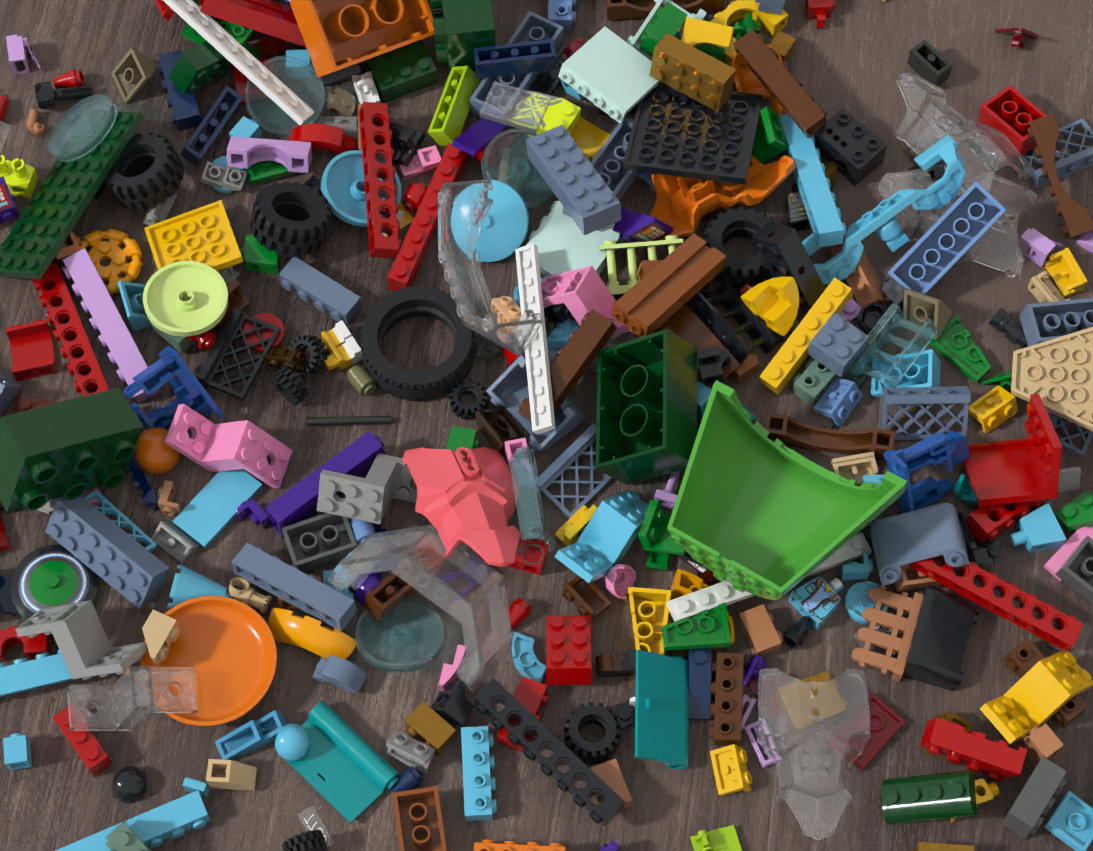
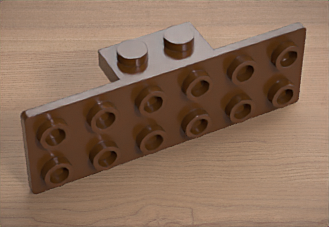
M686 303L654 331L656 333L668 329L697 347V351L718 347L719 351L726 350L723 344ZM731 353V365L723 370L724 379L740 367L739 362ZM697 358V380L702 383Z

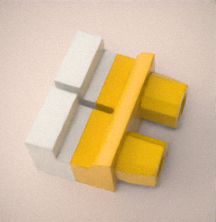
M342 320L336 323L335 327L328 332H321V342H324L326 345L323 349H327L330 353L327 360H323L328 371L338 366L340 370H343L363 360L361 348Z

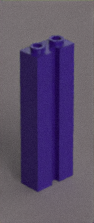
M368 431L266 506L270 523L278 534L284 539L281 528L310 519L320 512L317 511L320 473L322 470L366 478L378 453L386 454L383 449L384 443L378 435L373 436ZM336 491L338 497L344 494L341 491Z

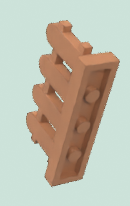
M881 585L880 589L871 588L868 592V599L876 604L874 608L868 607L862 613V618L869 622L870 626L869 628L863 627L858 630L857 639L865 644L864 648H855L851 653V658L859 663L858 667L860 668L868 665L881 669L880 674L883 675L891 672L890 680L899 682L904 672L924 595L915 592L913 598H909L906 592H902V595L886 591V586ZM881 605L898 609L896 615L881 611ZM903 611L908 612L907 618L902 617ZM879 625L892 629L891 635L875 631V626ZM898 631L903 632L902 638L896 637ZM870 645L887 649L886 654L882 655L869 651ZM892 651L897 652L896 658L891 657Z

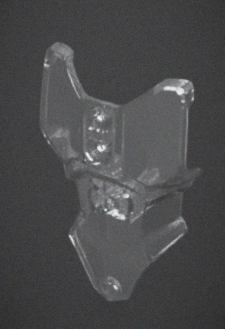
M903 72L899 76L896 83L904 97L907 112L895 133V137L904 141L916 154L920 155L948 134L958 144L959 147L956 149L965 161L964 169L966 175L961 185V189L964 192L975 181H978L990 192L995 171L1006 165L1018 172V178L1021 181H1027L1033 174L1032 170L1003 132L988 125L980 124L974 117L967 120L948 105L949 96L946 90L913 73ZM941 159L927 169L926 172L935 166L944 167L946 170L947 164Z
M922 168L905 172L886 173L879 183L880 197L888 199L899 190L927 189L935 182L931 180V176ZM978 172L971 179H964L957 196L940 209L915 210L910 204L900 212L908 221L906 235L909 241H918L975 181H978L1008 210L954 266H958L966 261H974L1003 271L1008 277L1017 278L1022 273L1025 260L1017 232L1019 215L1024 210L1033 209L1036 205L1037 194L995 174Z
M778 668L760 669L757 743L762 746L764 753L777 767L780 790L777 793L775 802L785 800L797 818L804 835L813 839L821 840L833 836L844 809L849 802H853L850 790L847 787L849 767L863 753L864 747L870 740L869 700L865 672L863 670L846 669L838 676L826 682H803ZM811 689H817L819 691L816 697H814V693L811 692ZM816 710L820 714L815 716L812 714V711Z

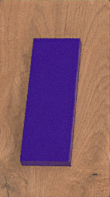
M485 115L454 139L452 146L475 156L504 133L507 125Z

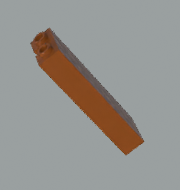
M693 233L615 302L612 316L640 337L652 334L723 270L726 255L714 247L710 249L706 246V241Z

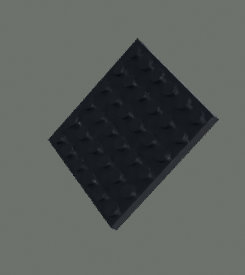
M659 83L638 102L623 161V170L746 185L763 95L732 91L730 99L717 112L664 83Z

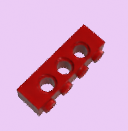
M1047 500L981 506L969 514L966 521L972 534L980 543L987 539L991 541L999 535L1000 530L1003 528L1008 530L1015 524V520L1028 515L1034 507L1036 509L1040 508Z

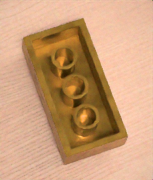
M667 33L654 47L649 76L718 112L731 97L736 69Z

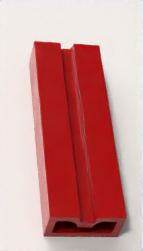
M199 0L201 13L306 47L292 8L271 0Z

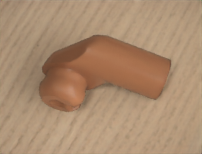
M31 109L26 127L33 135H42L45 127L37 122L40 113L35 109Z

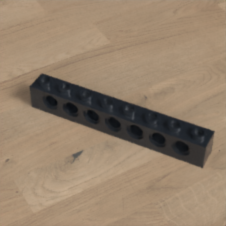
M494 678L474 696L475 708L483 716L487 714L492 719L491 723L499 731L503 729L508 734L507 738L513 745H520L524 749V755L533 762L535 760L540 764V770L547 777L552 776L557 781L556 785L564 793L568 791L573 796L572 800L581 809L585 807L590 812L589 816L595 823H602L606 827L624 808L625 801ZM503 704L505 708L501 711H495L493 706ZM512 719L521 721L520 725L515 727L511 726L509 722ZM528 734H534L537 736V739L533 742H528L525 737ZM549 749L553 752V755L551 757H544L541 754L542 751ZM560 765H567L570 770L566 773H561L558 771V767ZM582 780L586 783V786L578 789L574 786V783ZM594 796H600L603 802L596 805L590 799Z

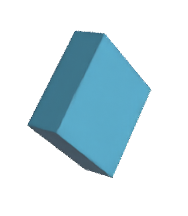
M188 777L184 779L183 787L185 791L192 793L198 790L201 796H208L210 790L205 782Z

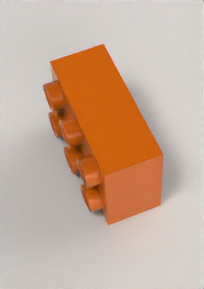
M427 0L289 1L318 78L434 35L433 16Z

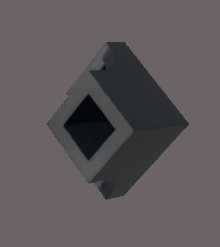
M718 347L697 351L702 384L705 386L713 385L716 380L724 383L723 370L731 365L729 349L719 351Z
M459 681L450 682L445 691H440L430 708L453 725H464L474 705L466 699V686Z

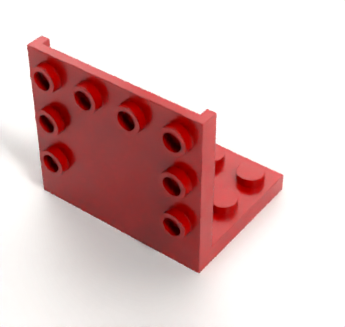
M1031 394L1030 403L1026 406L1028 421H1025L1027 439L968 445L970 458L962 462L979 507L1057 498L1062 445L1039 394Z

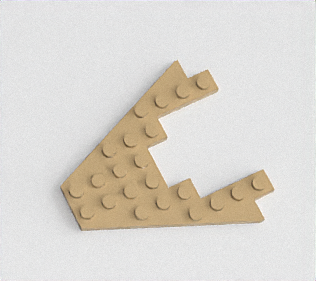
M1093 327L1013 351L1011 394L1027 402H1030L1031 394H1039L1047 411L1093 432Z

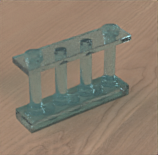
M892 303L867 335L869 338L865 349L847 369L849 377L857 380L860 374L864 373L880 380L882 388H896L899 381L929 342L935 338L938 331L932 319L928 318L923 326L905 319L900 307ZM899 326L916 332V335L910 342L893 335ZM886 342L904 348L899 357L881 351ZM875 357L892 364L886 373L868 365Z

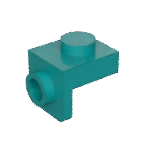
M961 474L959 480L954 485L955 495L960 503L979 506L970 481L966 475Z

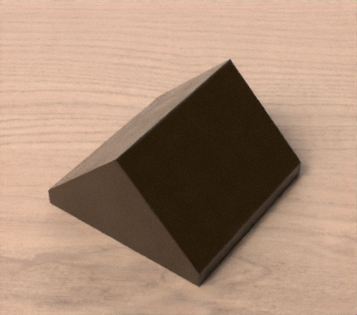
M504 407L476 411V426L492 447L498 450L502 456L505 454V441L520 438L527 439Z

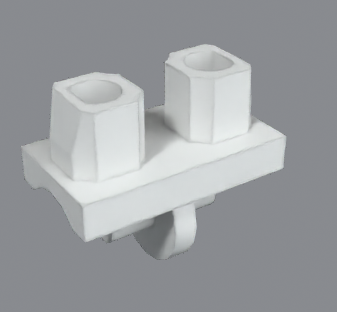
M371 71L363 75L351 76L360 104H363V102L380 103Z

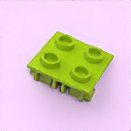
M734 825L709 832L701 830L697 832L698 835L690 837L694 851H742Z

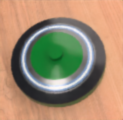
M59 544L38 548L25 556L16 567L10 584L13 604L25 620L43 608L89 600L92 601L94 606L100 590L99 576Z

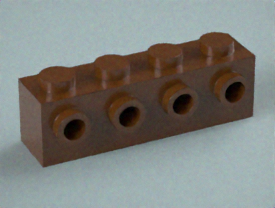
M430 544L424 549L418 550L407 563H402L396 572L391 576H386L379 586L367 592L363 607L379 622L437 574L442 567L444 558Z
M1026 638L1007 653L1004 661L1007 668L1012 673H1016L1021 679L1035 664L1046 657L1029 638ZM1078 694L1052 716V719L1065 728L1084 713L1088 704Z
M717 652V660H712V673H716V681H711V695H715V703L710 705V716H714V724H710L709 738H714V745L729 746L732 744L741 746L744 653Z

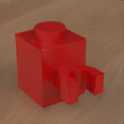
M805 0L807 19H816L817 29L825 28L824 22H826V18H830L832 10L835 9V0Z

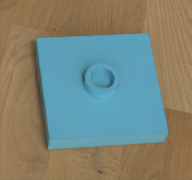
M1068 791L1044 828L1075 851H1086L1093 841V808L1071 791Z

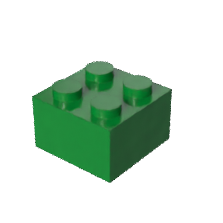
M669 2L666 3L664 8L660 6L639 39L642 41L639 49L653 57L654 47L667 33L674 37L688 14Z

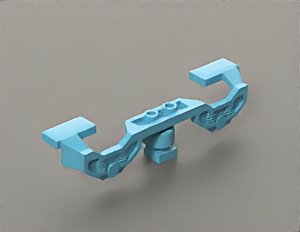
M947 134L914 158L917 165L924 171L942 159L947 164L942 178L927 189L899 190L888 199H884L876 208L866 212L861 219L848 228L840 253L825 264H813L823 284H830L834 278L841 281L855 271L864 249L860 241L873 231L892 252L908 242L909 238L901 230V224L895 215L910 204L915 210L940 209L957 196L966 171L964 169L965 161L956 149L959 146L954 139ZM811 234L802 241L809 256L820 249L814 234Z

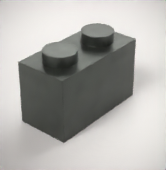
M923 40L910 50L907 64L934 89L949 79L952 64L926 40Z

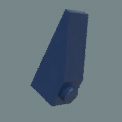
M711 648L689 649L688 720H710Z

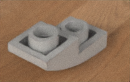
M207 161L200 182L223 189L241 191L247 172L235 167L227 166V168Z

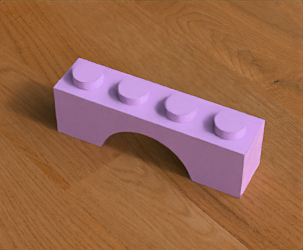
M231 136L227 147L228 167L249 168L260 161H276L283 164L289 172L308 173L312 161L311 142Z

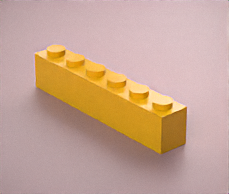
M836 278L831 281L759 376L762 385L777 395L781 393L809 356L807 354L809 342L834 313L840 315L853 298L852 288Z

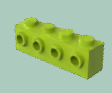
M469 66L452 67L428 130V134L439 146H447L448 143L453 144V140L461 134L470 109V98L480 82V79L476 77V74Z

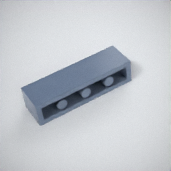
M295 256L279 273L283 288L288 291H294L304 301L312 302L318 310L328 312L337 322L342 320L348 325L362 307L360 296Z

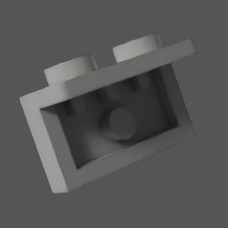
M397 730L386 741V746L388 747L386 755L410 767L413 766L424 774L427 773L434 756V748Z

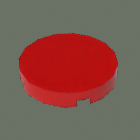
M259 313L252 316L281 329L272 349L278 347L283 342L285 336L282 321L270 313ZM246 322L243 327V333L255 329L254 324ZM269 330L260 332L262 340L271 338L273 334ZM257 334L245 337L248 345L260 341ZM262 346L253 349L258 353H263Z

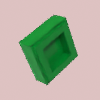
M648 551L646 569L668 572L670 554Z

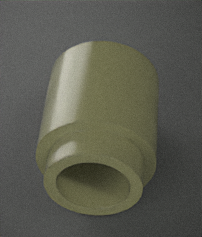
M357 364L349 369L347 372L348 381L360 395H370L376 390L377 382L365 367Z

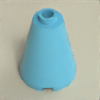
M178 565L177 570H181V572L175 573L169 596L173 603L168 602L167 607L173 608L184 601L202 596H223L229 598L230 595L226 592L227 587L185 566Z

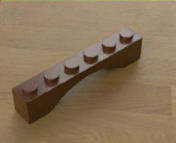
M605 0L607 20L647 18L656 2L654 0ZM671 0L691 14H697L700 8L707 13L724 11L725 0Z
M1052 113L1030 121V127L1027 128L1030 139H1035L1037 147H1034L1037 159L1042 158L1044 166H1041L1044 178L1049 177L1051 185L1048 186L1051 197H1056L1058 204L1054 206L1058 217L1062 216L1065 223L1061 224L1065 236L1069 235L1070 239L1092 232L1093 223L1088 210L1068 195L1057 175L1055 151L1060 131L1054 114Z
M767 413L764 426L770 432L767 436L770 440L775 441L779 439L785 446L846 455H857L874 451L875 459L885 460L884 452L893 450L895 431L877 428L865 430L827 429L806 424L788 415Z

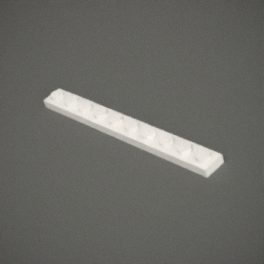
M163 0L299 125L304 124L313 116L315 112L209 15L201 13L200 7L194 1Z
M532 243L515 249L532 431L537 435L556 429L538 248Z
M863 533L856 534L808 576L862 557L863 552H868V555H870L872 550ZM724 581L669 600L666 605L675 622L686 617L690 618L698 615L706 609H714L719 604L726 602L727 606L755 595L745 590L741 593L734 589L730 582Z

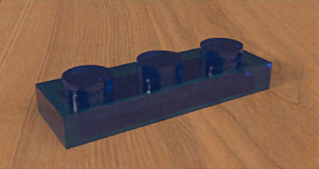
M132 456L126 472H132L134 477L131 480L137 490L141 488L144 493L141 497L147 507L151 505L155 512L160 509L158 506L159 499L134 456Z

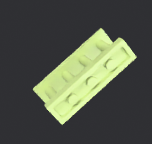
M678 235L665 236V240L622 244H616V240L603 241L604 245L599 246V251L606 250L609 278L607 288L612 295L625 294L639 282L635 248L647 247L648 260H657L656 246L668 245V251L671 254L677 248L676 244L683 243V239H678ZM627 248L629 281H627L628 285L619 286L614 249Z

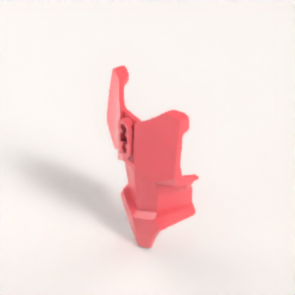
M422 447L406 450L402 459L403 464L408 466L417 486L415 512L423 514L438 530L446 549L444 558H449L461 542L462 545L466 543L489 565L504 567L513 564L521 533L513 525L507 526V523L514 514L520 493L518 481L499 451L488 447L471 450L466 447H459L456 451Z

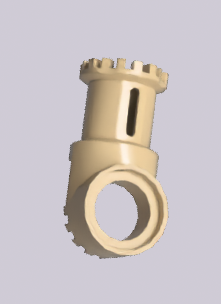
M236 577L230 581L228 593L229 595L231 594L230 597L243 601L246 605L260 610L263 614L267 611L269 607L267 604L270 605L271 596H265L256 592L244 578ZM240 586V588L242 587L244 590H238L234 587Z

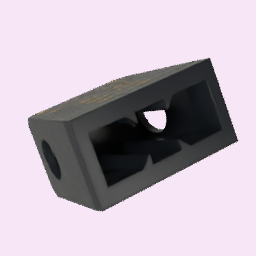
M796 183L791 186L793 193L788 194L786 198L787 227L794 228L796 231L812 229Z

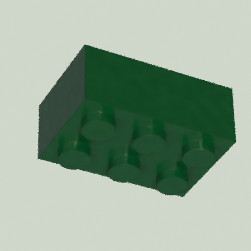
M422 39L367 59L368 72L371 71L376 89L383 103L438 83L437 69Z
M206 41L182 52L168 77L184 95L190 91H197L203 85H210L215 79H223L228 75V70L233 64Z

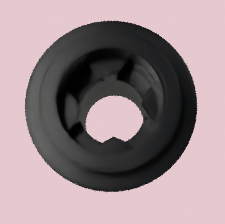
M802 616L798 622L784 632L783 640L789 647L797 649L803 645L813 625L811 619Z

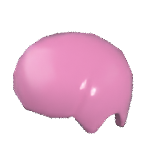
M627 564L613 566L605 577L606 588L613 596L627 599L628 587H634L636 572Z

